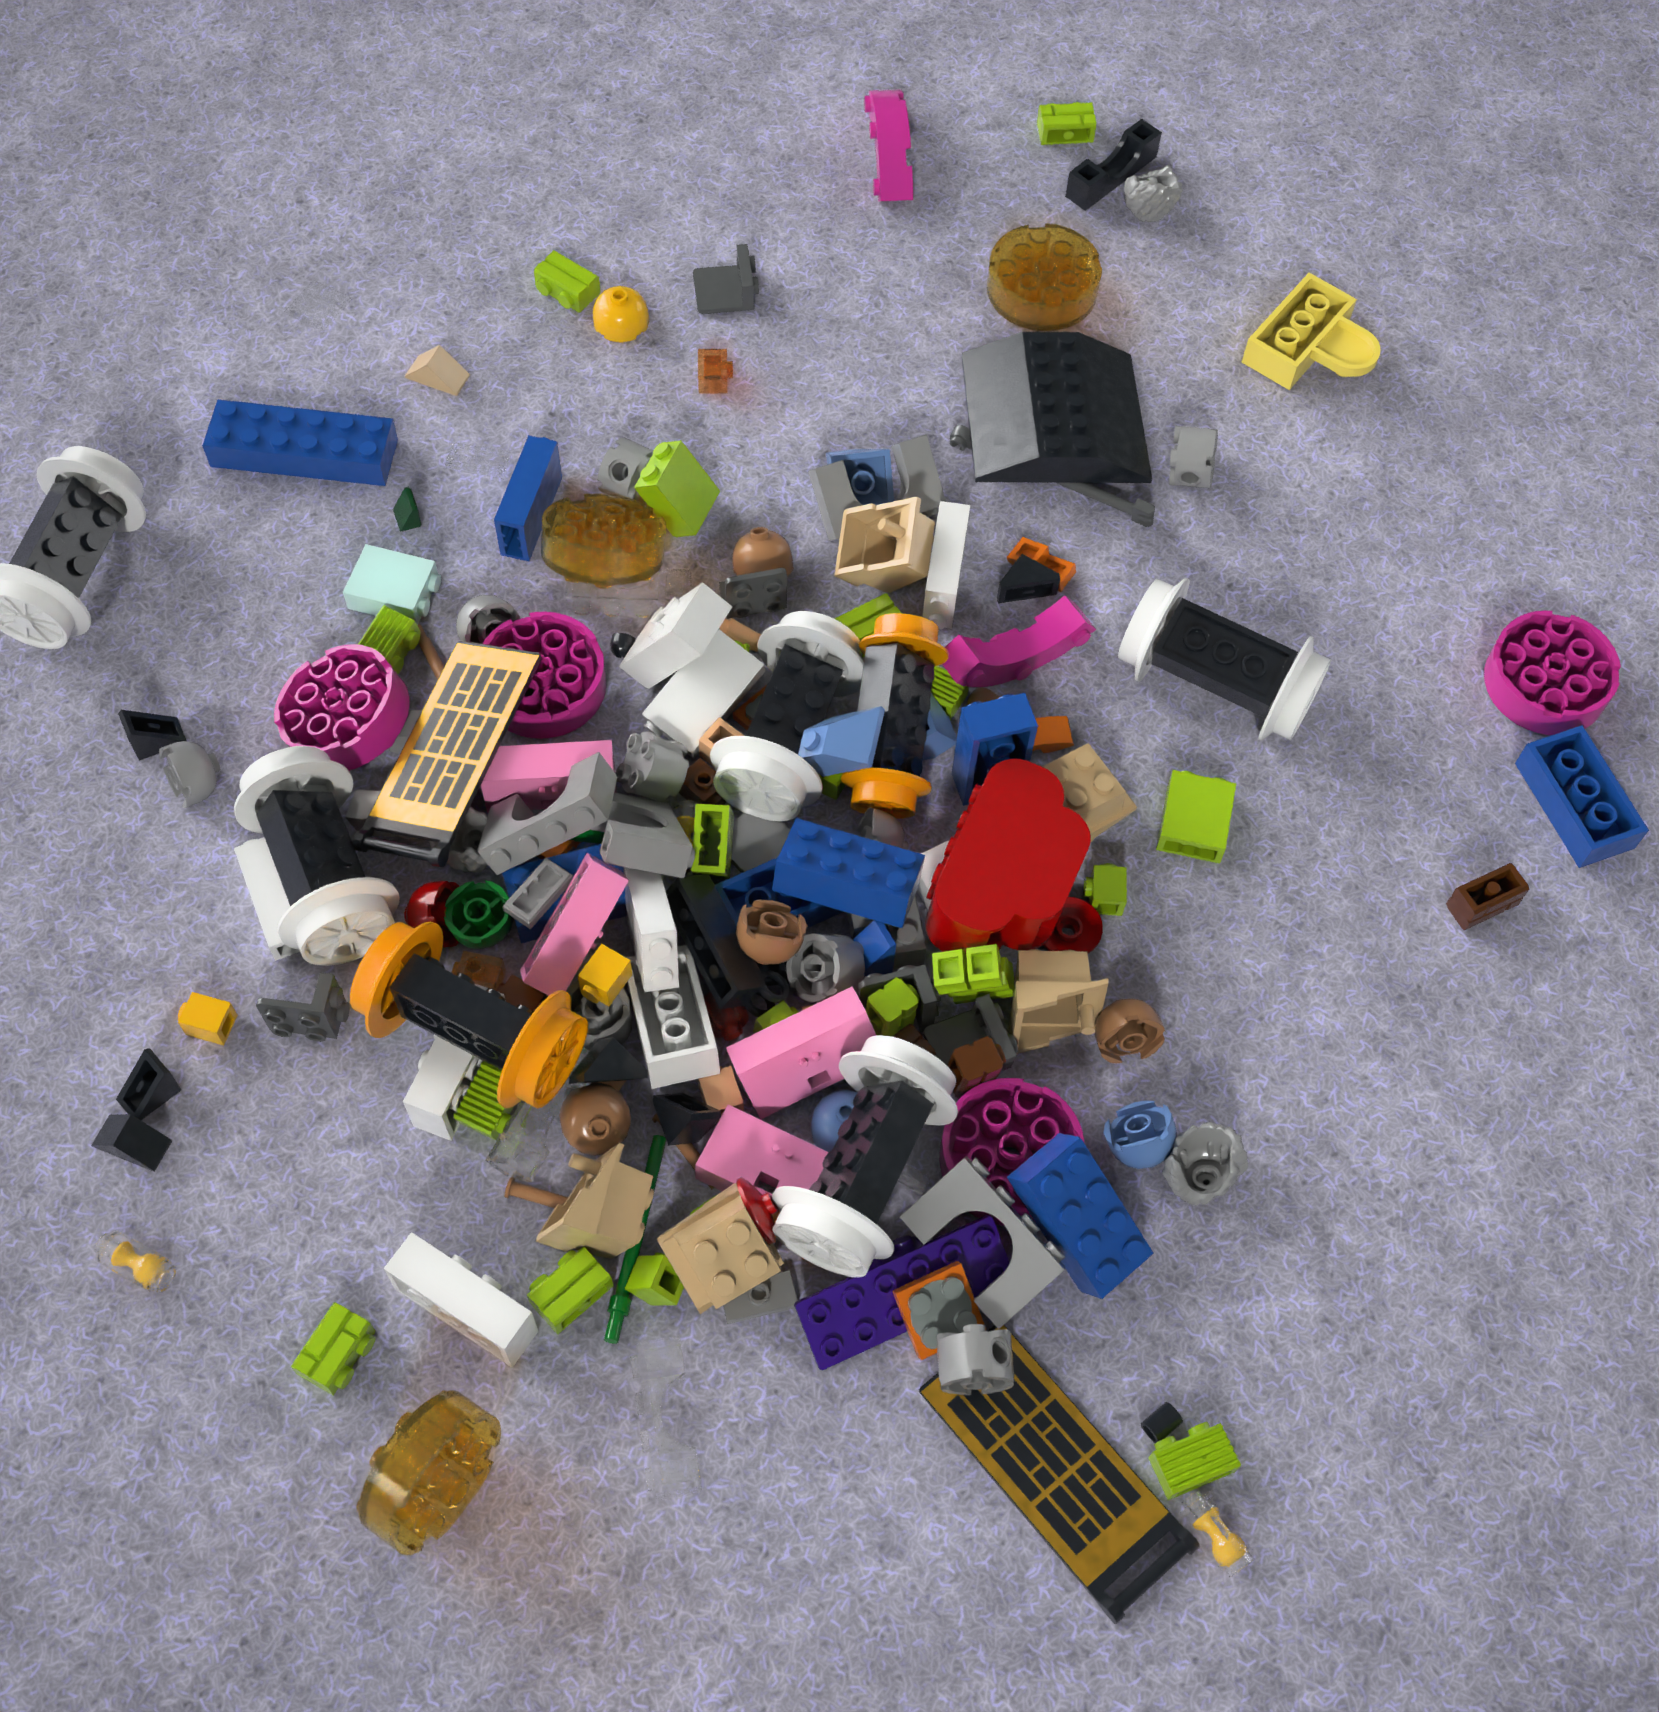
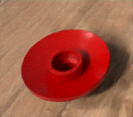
M1068 897L1051 937L1043 946L1049 951L1074 950L1089 954L1098 946L1103 934V924L1099 913L1088 902L1079 898ZM1070 928L1073 930L1074 935H1066L1062 930Z
M742 1177L738 1178L736 1184L744 1206L763 1239L769 1245L774 1244L776 1236L772 1230L775 1224L773 1214L779 1210L772 1200V1195L769 1192L762 1195L750 1182Z

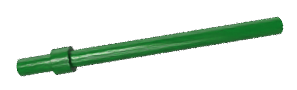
M661 1135L653 1136L645 1173L653 1176L650 1188L654 1191L667 1141ZM651 1204L647 1210H644L643 1218L641 1221L645 1224V1229L647 1225ZM644 1233L640 1242L626 1250L615 1295L610 1297L607 1309L610 1316L604 1341L608 1343L618 1344L624 1317L629 1316L632 1300L629 1299L630 1292L625 1290V1287L640 1254Z

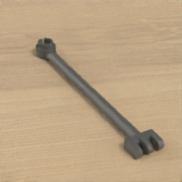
M956 425L950 434V446L955 447L959 444L961 451H964L966 448L971 449L970 429L963 425ZM1057 483L1132 515L1131 521L1145 527L1153 525L1155 506L1147 501L1138 498L1135 503H1132L1087 483Z

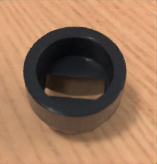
M614 633L610 642L611 652L617 658H625L636 638L625 633Z

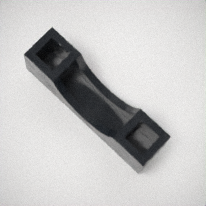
M1143 119L1137 121L1123 132L1118 145L1103 162L1096 165L1087 158L1069 172L1065 197L1084 211L1089 209L1125 182L1127 178L1133 176L1157 157L1162 132Z

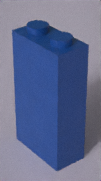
M531 435L527 437L494 518L501 556L528 562L531 559L562 480L557 441Z

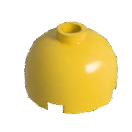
M614 286L604 290L596 299L593 307L594 328L609 341H632L636 339V336L647 330L650 322L646 301L636 290L630 287Z

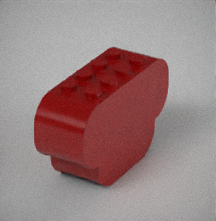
M1007 759L997 763L990 769L982 786L975 785L968 802V808L962 812L956 827L957 831L954 837L951 836L944 852V859L941 864H938L931 880L932 884L926 896L927 899L931 900L926 915L925 928L931 942L943 952L963 949L966 956V948L997 944L999 950L1004 945L1020 951H1028L1044 945L1053 933L1090 846V830L1084 819L1075 811L1063 806L1064 789L1060 780L1048 769L1030 761Z

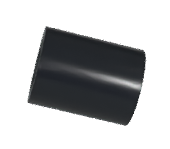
M1165 1402L1141 1422L1140 1425L1154 1443H1157L1183 1423V1419L1170 1403Z

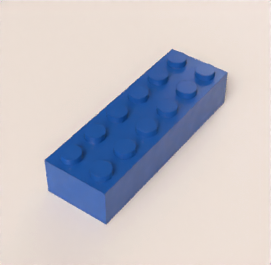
M217 399L202 446L210 467L386 486L398 438L393 418Z

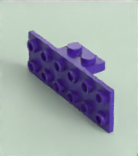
M986 1215L925 1244L916 1236L906 1235L892 1241L894 1244L893 1254L886 1259H873L865 1276L849 1277L796 1301L794 1307L818 1368L825 1370L907 1332L892 1291L955 1261H959L962 1264L974 1298H976L1010 1264L993 1217Z

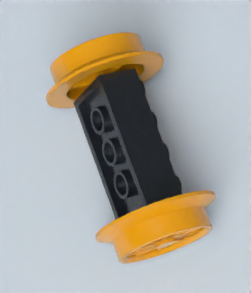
M397 922L386 928L375 939L364 955L355 973L350 990L351 1007L365 1016V1026L368 1034L374 1038L386 1037L408 1020L501 1070L497 1088V1100L500 1106L511 1108L520 1101H524L535 1108H542L547 1105L560 1091L573 1071L587 1037L588 1021L583 1016L571 1011L570 994L564 990L555 991L534 1012L520 1004L515 1007L506 1002L505 998L497 991L487 988L485 991L479 988L467 975L457 972L455 975L445 970V967L439 962L443 948V932L438 924L425 922L413 928L403 922Z

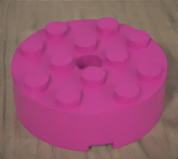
M1549 610L1535 611L1517 617L1503 629L1487 657L1484 668V681L1491 700L1508 719L1527 730L1540 734L1554 735L1581 725L1586 729L1601 716L1619 687V669L1621 665L1612 643L1591 623L1572 614L1568 618L1554 615L1553 611Z
M531 612L529 617L513 622L511 619L505 621L495 628L483 642L485 645L537 652L542 657L508 731L528 738L558 737L583 726L600 708L606 693L603 652L593 632L578 620L560 613Z
M356 644L325 650L326 656L312 664L309 661L302 664L281 689L274 710V723L278 726L279 736L288 747H316L326 752L331 761L342 764L349 771L369 763L393 746L395 739L406 722L410 706L409 692L404 681L384 656L371 647Z
M1020 1078L990 1080L966 1092L956 1102L958 1108L956 1119L944 1126L939 1151L942 1177L966 1156L971 1161L977 1158L991 1173L987 1179L996 1189L1000 1185L1003 1186L1014 1198L1015 1202L1011 1206L1018 1214L1022 1216L1027 1213L1032 1218L1007 1179V1176L1057 1134L1062 1133L1081 1137L1084 1142L1083 1131L1071 1107L1051 1089L1023 1082L1024 1079ZM1003 1148H1014L1020 1154H1010L1004 1151ZM969 1211L970 1214L979 1219L990 1215L993 1217L995 1225L1005 1226L998 1218L989 1213Z

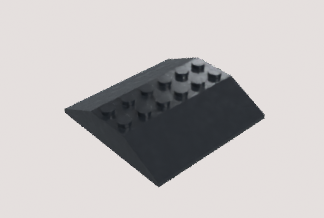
M1039 331L1019 332L962 352L961 358L975 482L1152 483L1131 354L1080 332Z

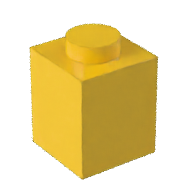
M601 943L578 974L582 995L593 1003L600 1001L609 1007L632 976L631 961Z
M192 992L188 1002H184L180 1007L178 1023L185 1035L224 1046L238 1015L230 1002Z

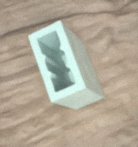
M365 544L345 586L343 595L348 609L377 616L382 606L385 605L404 616L412 618L418 625L421 617H426L429 612L430 597L432 592H438L441 584V575L438 574L436 562L433 560Z

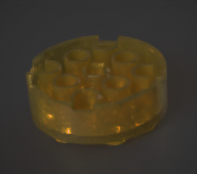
M1045 223V227L1029 228V224L1017 227L1003 235L992 249L987 277L989 300L1002 317L1022 328L1035 331H1057L1072 327L1090 314L1097 301L1102 275L1099 253L1087 238L1064 226Z
M584 494V500L573 502L568 497L563 498L548 506L542 515L541 557L550 569L564 576L566 581L572 583L583 582L594 584L597 588L608 589L613 585L648 581L651 579V576L661 569L664 562L666 522L662 516H655L653 508L649 505L623 496Z
M444 1390L427 1400L413 1413L406 1412L403 1414L395 1426L394 1434L385 1445L380 1446L373 1453L369 1461V1465L372 1468L366 1478L360 1499L356 1505L361 1524L402 1555H412L422 1551L424 1547L423 1542L431 1536L436 1540L442 1537L454 1525L478 1493L494 1462L488 1459L492 1446H498L501 1439V1426L498 1419L455 1390Z

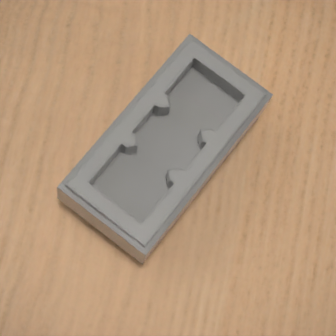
M545 858L503 905L504 912L531 929L567 889L573 875L548 858Z
M790 1270L775 1274L723 1305L727 1324L795 1309L794 1303L798 1300Z

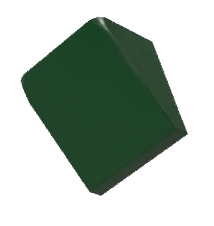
M405 487L393 508L400 531L410 530L422 525L412 490L409 487Z

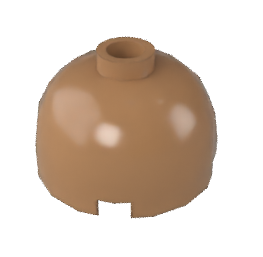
M765 527L753 528L749 533L742 536L735 544L732 552L733 570L736 576L777 568L786 569L788 576L794 569L789 543L783 536Z
M755 900L751 907L746 908V905L742 907L737 923L736 936L740 948L757 963L763 965L787 962L799 951L805 937L807 923L800 913L798 918L791 914V907L784 903L773 900Z
M1120 999L1108 1005L1099 1014L1095 1026V1038L1102 1057L1110 1063L1117 1064L1123 1063L1120 1056L1140 1053L1141 1059H1145L1157 1052L1164 1044L1163 1032L1165 1029L1160 1016L1149 1004L1138 999ZM1119 1043L1120 1048L1124 1051L1118 1050L1116 1045Z
M598 1082L589 1083L587 1086L571 1091L563 1101L559 1114L561 1130L568 1143L579 1152L593 1156L603 1155L618 1143L622 1144L628 1135L631 1124L629 1106L622 1094L611 1085Z

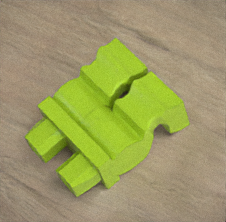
M997 944L966 948V956L963 949L932 953L934 987L939 995L948 994L950 998H953L955 1004L975 1002L977 998L987 994L990 995L991 999L1014 996L1013 963L1007 957L1000 958Z

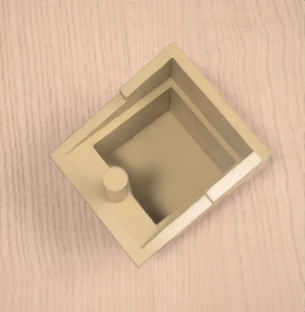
M916 496L879 505L871 503L844 510L834 576L856 587L866 584L888 593L928 577L935 521L920 513L921 498Z
M1089 743L1042 766L1051 771L1060 780L1064 789L1063 806L1075 811L1084 819L1090 830L1091 842H1093L1095 837L1137 809V806L1128 796L1125 789Z
M1038 949L1018 951L1014 976L1015 990L1009 1022V1033L1013 1035L1018 1046V1053L1016 1054L1048 1047L1050 1041L1078 1033L1091 1035L1095 1032L1097 1018L1104 1006L1108 978L1091 981L1087 952L1074 950L1041 951Z
M621 1143L615 1145L596 1160L573 1153L569 1160V1167L583 1171L584 1174L564 1205L558 1204L538 1233L536 1242L564 1252H569L572 1249L580 1250L584 1246L593 1255L610 1259L635 1246V1244H638L642 1239L645 1224L641 1221L644 1210L649 1208L654 1195V1190L650 1188L653 1176L619 1162L625 1146Z
M736 1183L704 1203L703 1207L656 1238L700 1314L713 1305L716 1309L720 1308L781 1272L780 1265L784 1264L775 1245H769L754 1224L743 1204Z

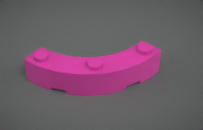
M868 90L869 95L864 96V112H869V119L871 120L869 122L870 139L875 140L877 178L873 179V195L878 196V201L913 200L912 166H907L906 149H911L908 112L906 101L903 100V91Z
M1064 595L1047 610L1034 617L1037 623L1022 631L1014 628L995 635L990 639V642L984 643L980 638H969L959 634L945 646L949 656L948 660L942 665L954 681L962 686L988 687L1015 679L1020 681L1027 678L1033 670L1062 656L1073 647L1085 644L1090 639V634L1096 628L1077 604Z

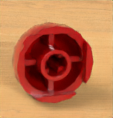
M445 880L426 883L417 888L412 893L405 908L404 918L406 923L416 928L422 923L434 922L442 929L443 948L457 946L459 942L450 931L448 932L444 917L446 918L445 904L448 897L460 886L455 882Z

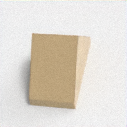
M441 345L418 355L405 375L406 379L454 396L458 395L470 377V374Z

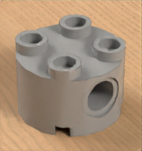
M1175 426L1174 443L1178 445L1171 449L1169 485L1211 488L1218 429Z
M619 438L615 441L619 446L616 449L610 447L601 462L597 480L602 482V485L598 486V489L602 493L631 507L639 506L641 503L647 505L634 489V486L640 477L641 471L652 457L653 450L628 438Z
M650 731L642 732L641 734L632 733L627 741V753L624 761L616 770L617 782L622 783V788L626 793L647 797L654 801L670 802L667 800V797L669 795L674 797L677 795L686 777L688 760L683 758V753H688L687 748L680 742L660 738Z
M812 933L805 935L799 951L786 963L787 980L791 988H796L797 992L800 993L796 995L802 1000L809 1002H821L852 986L858 995V983L863 980L865 972L863 946L859 942L853 941L850 937L840 934L824 935Z
M576 981L566 991L571 996V1011L583 1016L588 1021V1032L582 1052L587 1054L595 1043L601 1039L614 1037L621 1045L628 1039L632 1031L630 1001L624 988H622L609 1007L600 1001L593 1003L585 998L581 993L579 981Z
M969 1324L963 1326V1333L945 1332L937 1334L939 1381L943 1392L971 1395V1390L981 1389V1394H991L1014 1386L1010 1330L986 1331L983 1324Z

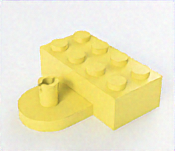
M1308 273L1250 336L1242 363L1290 390L1315 361L1341 377L1365 375L1376 366L1381 348L1377 338L1371 332L1350 321L1357 299L1315 275Z

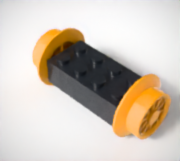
M902 613L879 616L875 620L874 634L864 637L859 643V649L865 655L857 711L880 706L885 709L872 767L841 774V781L846 786L852 788L850 807L862 814L868 808L886 811L896 819L913 817L916 812L917 797L925 796L932 790L931 783L920 777L923 768L922 759L924 743L926 741L932 682L934 680V666L945 663L948 660L949 653L944 646L937 643L938 625L921 616Z

